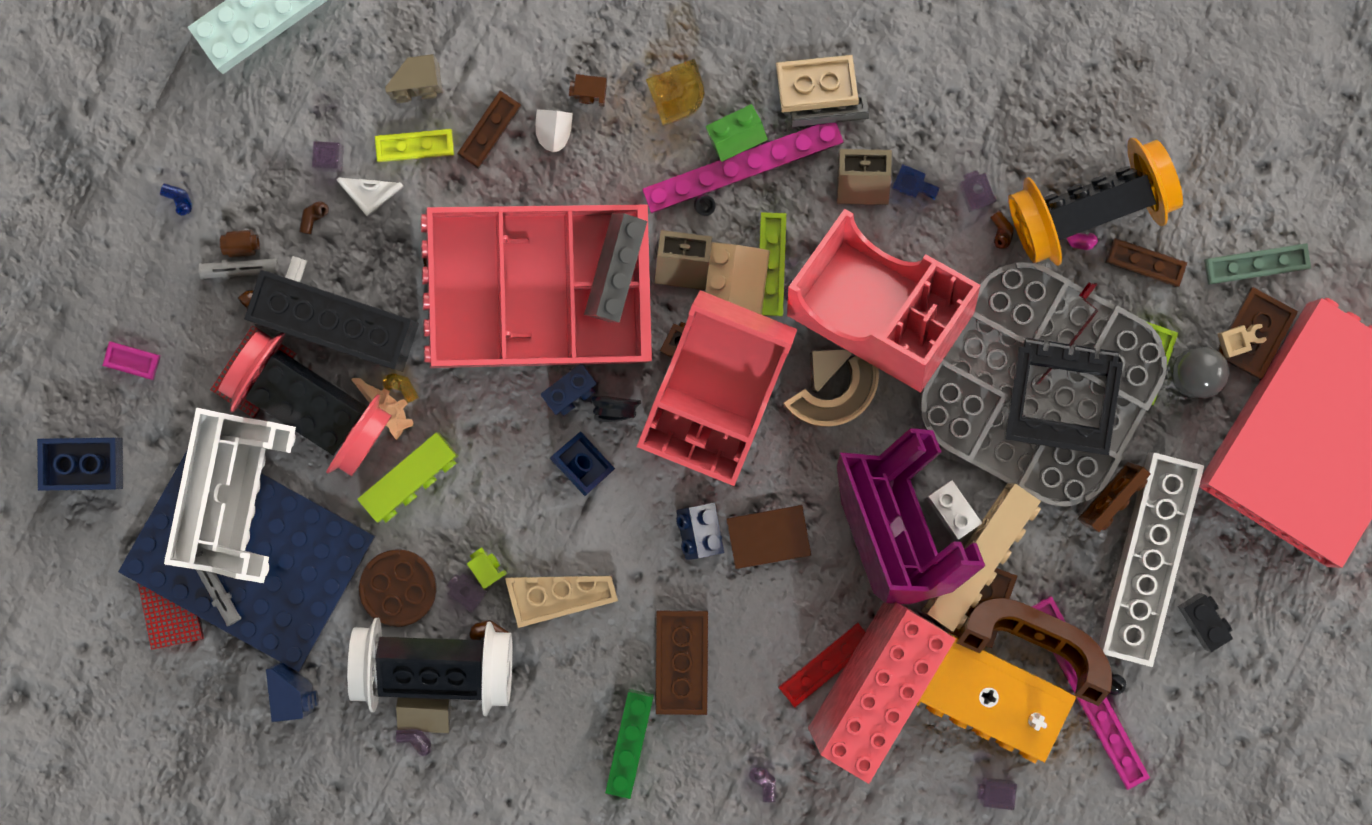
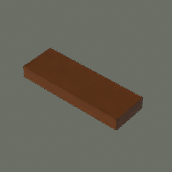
M500 90L457 155L479 169L522 105Z
M1113 238L1105 261L1107 264L1175 287H1180L1188 263L1117 238Z

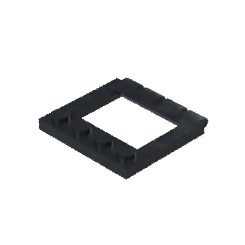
M1025 338L1024 347H1018L1004 440L1109 456L1123 363L1118 362L1119 352L1100 349L1099 359H1096V348L1075 345L1073 355H1070V344L1049 341L1047 351H1044V340ZM1030 365L1106 376L1099 428L1022 416Z

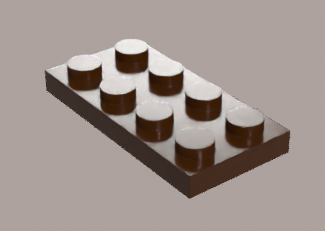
M657 610L656 714L707 715L708 611Z

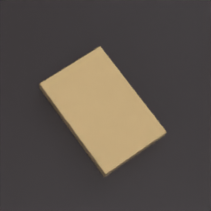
M852 55L776 63L782 112L858 105L859 103Z

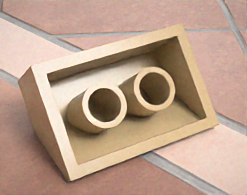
M712 242L706 293L762 315L770 250Z

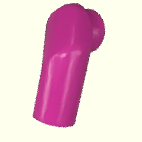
M1078 233L1066 238L1073 248L1082 250L1093 249L1098 242L1097 236L1093 233Z

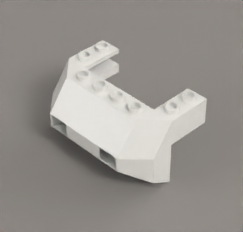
M196 408L164 564L209 571L235 579L264 583L265 576L269 571V557L245 551L250 539V523L255 514L256 494L260 490L261 470L266 461L265 450L270 449L291 453V448L295 443L296 427ZM203 551L202 556L195 557L197 553Z

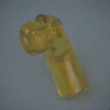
M391 373L382 381L383 387L386 390L395 389L401 391L407 403L419 398L408 377Z

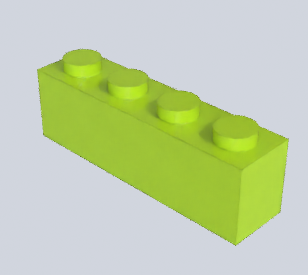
M436 432L357 500L377 523L382 520L387 523L398 514L395 510L402 503L407 506L418 497L415 492L421 487L426 490L437 481L434 476L441 470L446 473L457 464L455 459L458 455L441 434Z

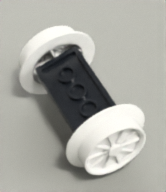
M375 618L370 628L354 627L351 633L347 671L350 701H366L370 712L376 711L379 697L482 700L483 716H487L492 706H509L512 681V633L495 632L492 623L488 621L484 640L382 637L381 621L379 618Z

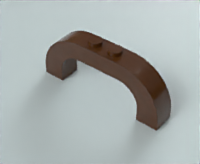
M1004 598L987 600L973 610L959 631L956 643L977 653H981L988 644L993 631H1005L1060 655L1071 664L1076 672L1077 687L1075 696L1099 706L1111 691L1112 672L1109 661L1100 646L1088 634L1067 622L1019 601Z

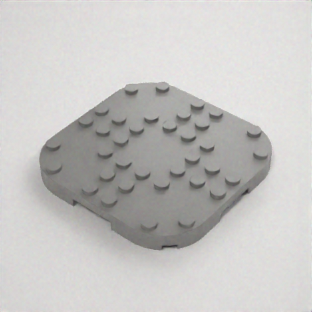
M1018 262L997 268L980 282L974 315L921 392V417L926 430H933L938 444L951 453L1007 483L1017 484L1042 502L1055 506H1072L1092 499L1110 481L1122 459L1121 455L1164 382L1167 370V357L1165 356L1162 340L1151 325L1125 309L1091 293L1086 301L1098 309V312L1070 346L1069 354L1073 355L1075 345L1096 348V359H1099L1100 349L1119 352L1118 362H1122L1123 367L1109 456L1004 440L1018 347H1024L1025 338L1044 340V351H1047L1049 341L1069 344L1095 311L1093 307L1079 296L1084 288L1042 265ZM1030 365L1022 416L1099 428L1106 376L1052 368L1037 385L1035 383L1047 371L1048 367Z

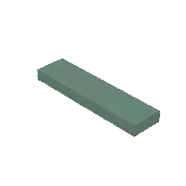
M1307 243L1204 259L1208 285L1311 269Z

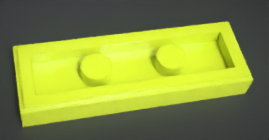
M452 129L375 136L377 162L454 156Z

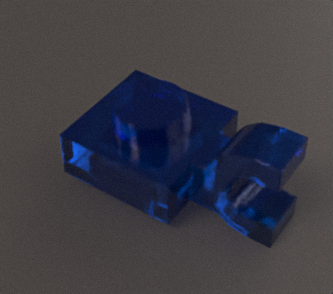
M902 164L892 189L915 199L918 192L935 200L940 187L924 182L925 173Z

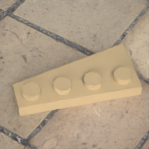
M612 576L505 578L518 628L618 601Z

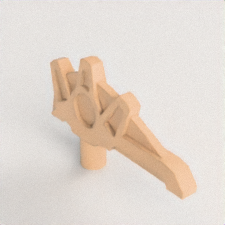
M361 378L351 379L369 403L372 402L377 394L380 395L379 407L392 415L385 427L390 429L391 434L396 440L405 429L413 426L412 419H406L404 408L408 405L406 400L402 399L397 402L389 395L390 390L387 388H383L381 391L365 383Z

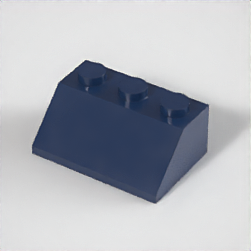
M281 662L266 669L271 722L303 719L315 711V706L319 705L317 690L313 691V684L294 669Z

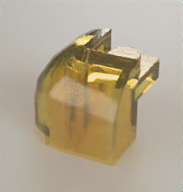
M695 59L672 66L670 71L646 79L662 127L689 118L702 106L705 94L704 86Z

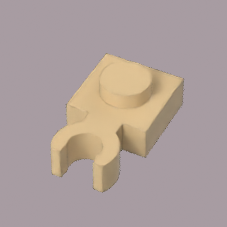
M1262 324L1251 325L1247 331L1245 325L1218 333L1224 357L1230 358L1252 350L1250 343H1264L1267 340L1266 337L1257 338L1255 336V331L1262 328Z

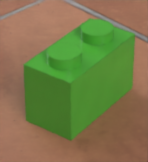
M752 104L705 126L710 141L721 162L768 140L762 121Z

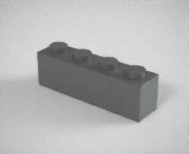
M625 213L611 215L584 315L606 322L620 323L647 225L646 220Z

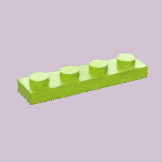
M761 212L759 249L770 250L762 309L763 316L783 317L787 213Z

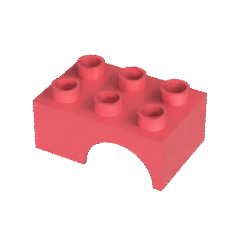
M844 209L788 287L787 316L921 393L974 315L980 284L926 254L918 262H907L888 255L873 245L861 233L854 221V214Z
M700 290L691 306L685 328L657 393L637 447L735 486L771 393L792 346L797 329Z

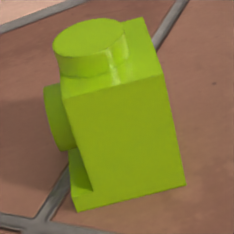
M482 547L469 555L472 560L467 565L483 589L507 574L505 569L501 572L499 571L498 567L501 565L493 553L488 555Z

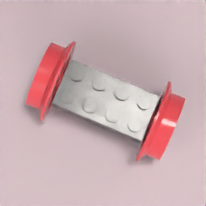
M257 330L230 367L218 391L232 399L230 411H236L245 399L283 424L296 427L295 431L331 455L334 456L336 454L326 471L327 474L339 468L352 477L392 416L379 407L380 395L377 394L365 410L367 406L281 350H278L285 337V333L282 332L272 338L261 330Z

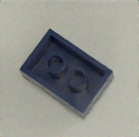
M123 438L37 439L38 491L123 489Z

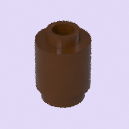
M253 230L231 231L227 232L226 235H221L220 248L222 255H228L229 257L255 255L256 250L260 249L258 234L254 235Z

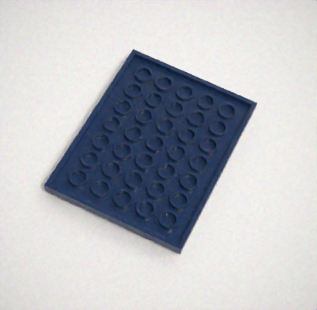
M186 451L118 572L300 672L372 544L375 535L261 473L260 490L256 494L254 504L255 514L251 519L249 528L250 539L245 551L269 557V571L265 576L264 583L235 579L217 574L225 591L231 594L232 598L230 600L242 618L227 627L217 607H213L211 603L213 600L196 569L164 564L187 455Z

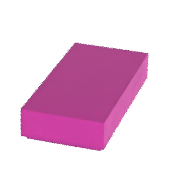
M109 341L102 366L154 380L161 355Z

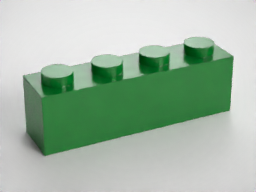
M633 689L628 690L606 794L631 799L654 694Z

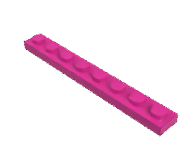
M836 122L817 124L741 152L723 162L721 160L645 187L642 190L652 214L827 150L844 142Z

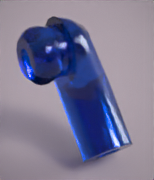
M164 183L161 187L160 195L173 199L176 206L175 211L178 215L185 216L189 214L192 210V202L187 191Z

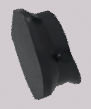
M592 396L591 400L595 406L593 409L594 419L602 422H616L635 418V410L641 404V400L611 396Z

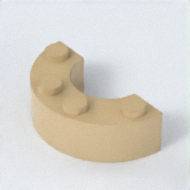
M854 356L847 361L850 369V382L846 391L840 397L833 400H821L812 396L804 389L782 404L794 417L810 425L830 427L847 423L859 416L874 398L878 386L879 369L858 356Z

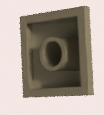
M847 350L812 351L810 353L811 390L815 393L818 392L853 353Z
M398 697L396 705L397 730L449 733L452 699Z

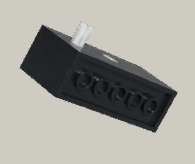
M292 256L286 277L260 270L244 320L397 371H404L419 323L300 283L307 263L306 260Z

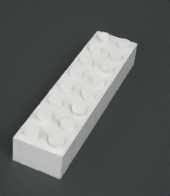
M1150 452L1147 454L1144 468L1151 475L1147 478L1148 482L1145 487L1137 493L1099 646L1105 655L1153 667L1204 465Z

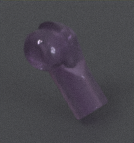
M753 768L749 773V777L752 782H757L763 788V802H776V780L774 776L765 768Z

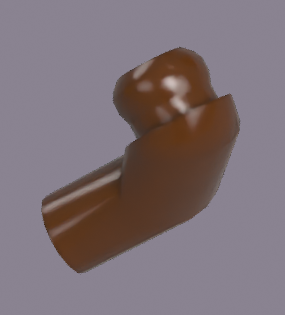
M318 201L306 207L302 213L299 232L312 235L314 222L328 214V205Z
M999 210L990 219L997 227L994 244L999 249H1005L1011 244L1014 228L1001 210Z
M487 620L475 623L471 627L469 636L472 640L484 638L488 621L492 623L495 632H509L495 622Z

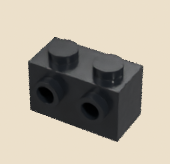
M1198 593L1177 606L1204 650L1212 653L1233 639L1230 634L1232 631L1230 624L1225 618H1220L1216 612L1219 607L1211 596L1207 597L1205 594Z

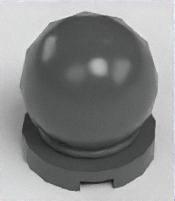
M1197 347L1186 350L1176 357L1171 377L1174 386L1181 394L1196 399L1208 398L1217 395L1224 389L1229 379V367L1227 360L1219 351L1211 347Z

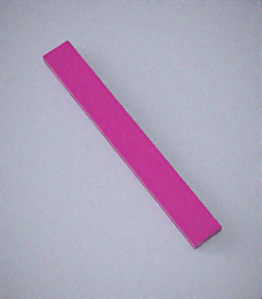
M1052 596L1031 606L1065 622ZM1053 653L1075 694L1077 687L1075 670L1066 659ZM1076 697L1125 788L1129 790L1148 780L1150 777L1107 697L1099 706Z

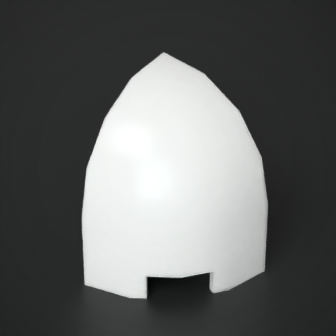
M537 109L536 136L539 143L546 150L557 152L565 147L570 137L573 113Z

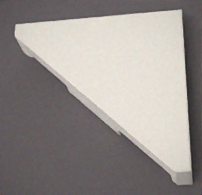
M341 177L336 179L367 217L404 187L400 182Z

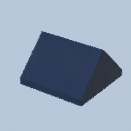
M581 431L550 457L552 462L584 496L588 495L615 469Z

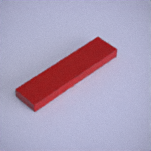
M858 622L778 687L794 708L847 665L866 633Z

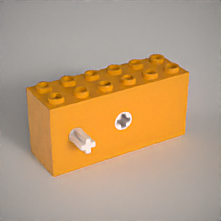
M948 633L955 638V641L918 701L917 706L922 702L926 704L925 708L929 712L941 718L946 714L950 716L949 720L961 728L966 729L967 725L973 727L972 731L976 735L988 741L993 737L999 746L1011 752L1016 748L1019 750L1018 754L1035 764L1037 760L1045 763L1074 704L1076 696L985 650L977 653L956 643L958 637ZM983 692L990 693L988 698L981 695Z

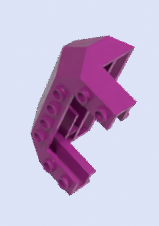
M910 428L879 456L841 452L839 455L837 474L841 504L873 594L885 603L913 604L952 593L985 567L977 543H972L964 549L961 542H952L939 554L936 550L910 480L942 453L933 430Z

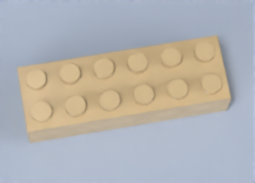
M1007 483L981 521L982 524L977 527L964 547L966 549L970 544L977 543L985 567L954 592L929 599L921 611L951 631H954L955 628L960 629L967 620L965 615L970 606L974 608L982 597L980 591L984 585L989 586L996 577L997 573L994 572L999 563L1004 564L1011 554L1009 548L1013 542L1018 543L1025 534L1026 530L1023 527L1027 521H1033L1041 509L1038 505L1041 501L1017 484Z

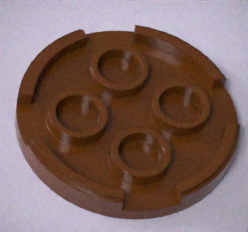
M402 549L389 550L375 556L366 565L359 584V596L366 612L373 619L379 618L381 623L394 627L411 625L423 618L431 609L437 592L436 578L430 565L418 554Z

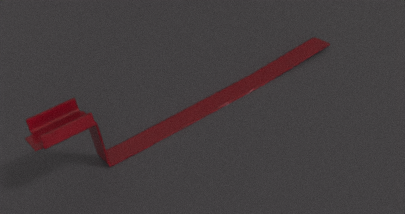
M1088 282L1079 294L1095 311L1071 340L1070 346L1098 312V309L1086 301L1097 283L1091 284ZM1048 368L1035 384L1038 385L1052 368Z

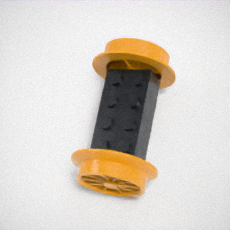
M1130 138L1127 143L1130 166L1116 170L1115 175L1107 178L1105 175L1096 177L1091 180L1089 185L1083 187L1082 185L1072 186L1067 189V193L1059 196L1051 194L1043 198L1035 182L1030 177H1026L1023 183V190L1009 195L1008 203L1015 229L1029 259L1033 263H1037L1049 258L1056 266L1062 264L1059 240L1147 208L1149 214L1159 226H1165L1168 221V213L1182 208L1183 195L1173 162L1161 142L1154 140L1142 145L1136 138Z

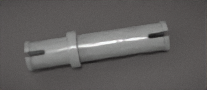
M277 258L230 262L228 259H222V262L199 263L200 279L223 277L224 280H229L230 277L259 275L260 270L279 274ZM263 266V268L257 269H242V267ZM236 268V270L215 271V269Z
M203 551L197 553L195 557L202 556ZM196 570L213 600L211 602L213 607H217L226 626L228 627L241 620V616H239L230 600L232 598L231 594L225 591L217 574Z

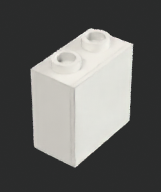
M953 480L947 482L925 498L954 540H959L982 524Z

